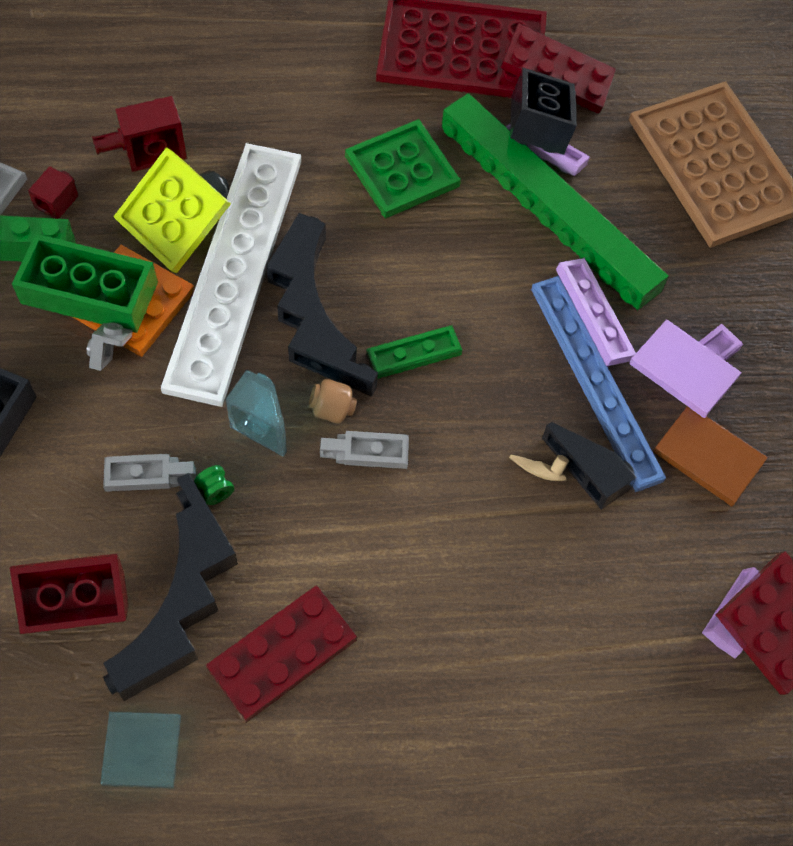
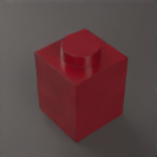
M51 166L45 170L28 190L34 208L54 219H59L79 196L74 178L66 171H58Z

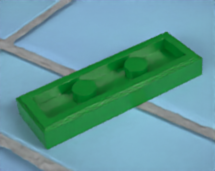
M450 325L366 349V355L371 368L378 372V379L460 356L462 355V347L453 326Z

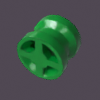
M214 465L203 470L194 479L197 489L203 491V499L207 505H215L224 501L235 490L232 482L225 479V471L220 465Z

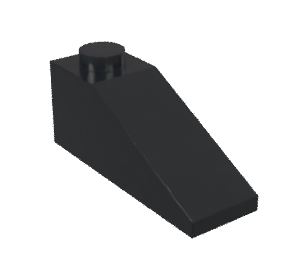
M553 422L546 425L542 439L556 456L563 455L569 460L566 468L601 510L632 488L637 477L632 466L627 461H622L617 453Z

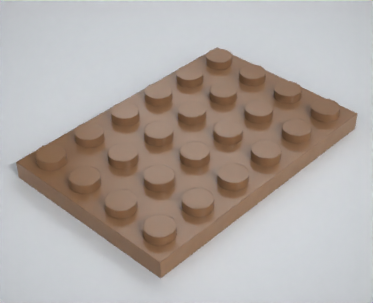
M726 81L630 114L629 122L709 248L793 218V178Z

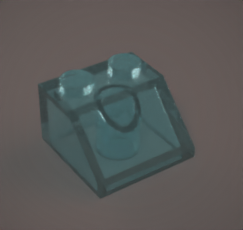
M246 370L225 399L230 428L284 457L287 453L285 425L275 385L267 376L261 373L256 375Z

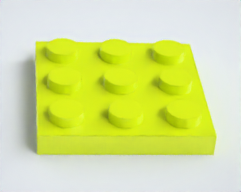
M166 147L113 217L170 271L178 273L231 203L177 154Z

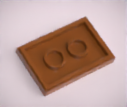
M688 406L653 451V453L731 507L768 458L709 417H701Z

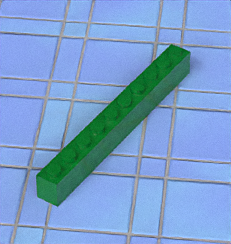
M469 93L443 110L442 129L445 134L460 144L466 154L476 159L484 171L491 173L505 190L510 191L519 200L524 208L529 209L536 215L543 226L552 230L559 237L562 244L569 246L580 259L585 258L588 265L599 274L601 280L613 287L620 294L624 302L631 304L638 311L663 291L669 276L526 145L511 139L510 130Z

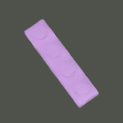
M585 258L560 262L556 271L606 366L630 362L636 352Z

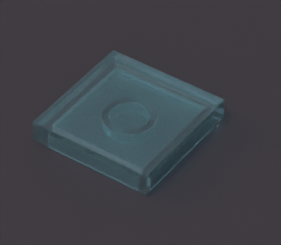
M109 712L100 784L102 786L174 788L181 715Z

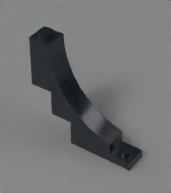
M298 213L267 265L268 283L286 290L277 305L278 321L298 329L288 346L289 361L334 381L347 384L351 388L372 397L377 388L378 372L366 364L356 363L357 347L345 338L332 323L317 293L314 276L320 251L326 241V223L321 222L314 216Z
M189 473L177 479L180 491L176 493V496L184 510L176 514L179 529V553L174 578L168 594L158 613L144 631L121 652L103 663L108 674L103 676V679L110 693L113 695L118 692L123 701L128 700L198 660L196 652L184 630L218 612L216 601L205 582L238 565L235 551Z

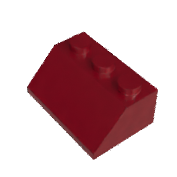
M118 554L16 565L9 568L20 634L126 621L129 603L125 575Z

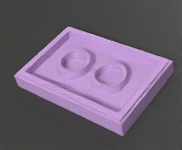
M667 319L631 358L629 363L703 418L708 415L742 373Z

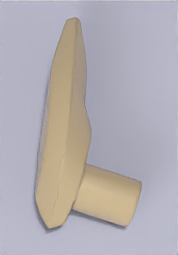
M510 455L509 457L521 468L537 477L550 481L566 480L563 471L569 460L563 455H558L552 466L542 461H533L516 455Z

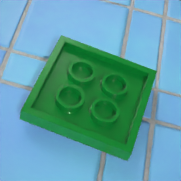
M420 119L345 149V158L385 219L460 187L461 179Z

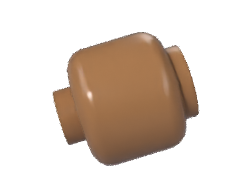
M324 379L320 384H314L308 407L312 408L313 415L316 418L339 424L345 420L347 415H353L357 399L352 397V388L349 385Z

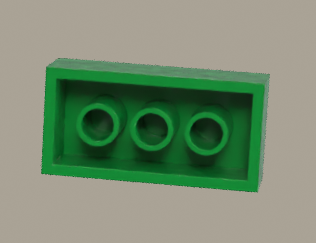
M35 234L12 282L20 304L99 324L118 323L123 328L130 329L134 333H137L158 284L153 262L40 234Z

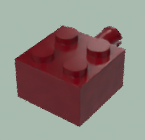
M173 96L115 109L119 123L117 131L92 136L97 155L121 148L123 151H126L132 172L151 168L166 147L177 154L182 160L187 159L182 124Z

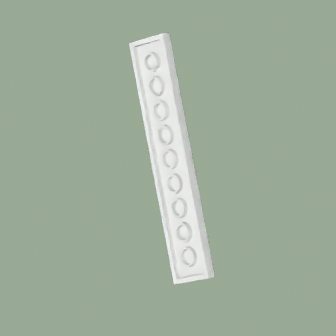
M248 143L245 144L227 196V200L231 205L219 219L161 385L162 394L223 407L267 265L270 261L300 168L301 154Z

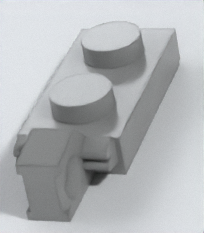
M346 431V434H338L337 439L321 438L320 457L336 459V463H344V465L407 469L409 435Z
M169 454L105 457L103 488L105 492L178 487L177 479L188 473L194 481L196 468L193 461L179 462L178 457H170Z

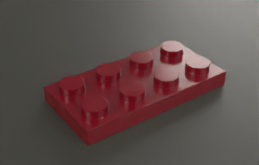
M519 23L500 67L518 77L522 68H526L575 84L576 104L598 114L604 106L616 70L605 63Z
M316 585L207 663L206 668L247 723L356 642L357 636Z

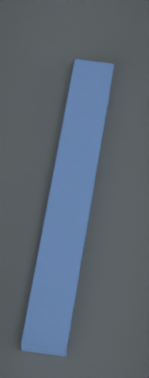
M556 276L532 284L531 290L614 452L617 453L622 461H627L634 470L637 477L633 484L635 492L663 483L666 476L560 277Z

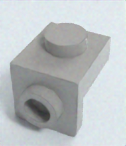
M103 323L92 333V338L87 345V356H90L89 368L101 371L112 360L114 345L123 346L132 337V330L123 328L118 323Z

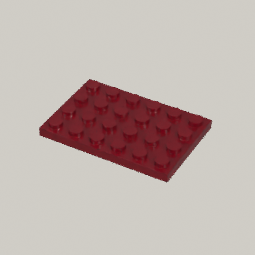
M388 0L376 82L511 98L519 77L500 67L514 31L519 23L545 35L547 11L456 0Z

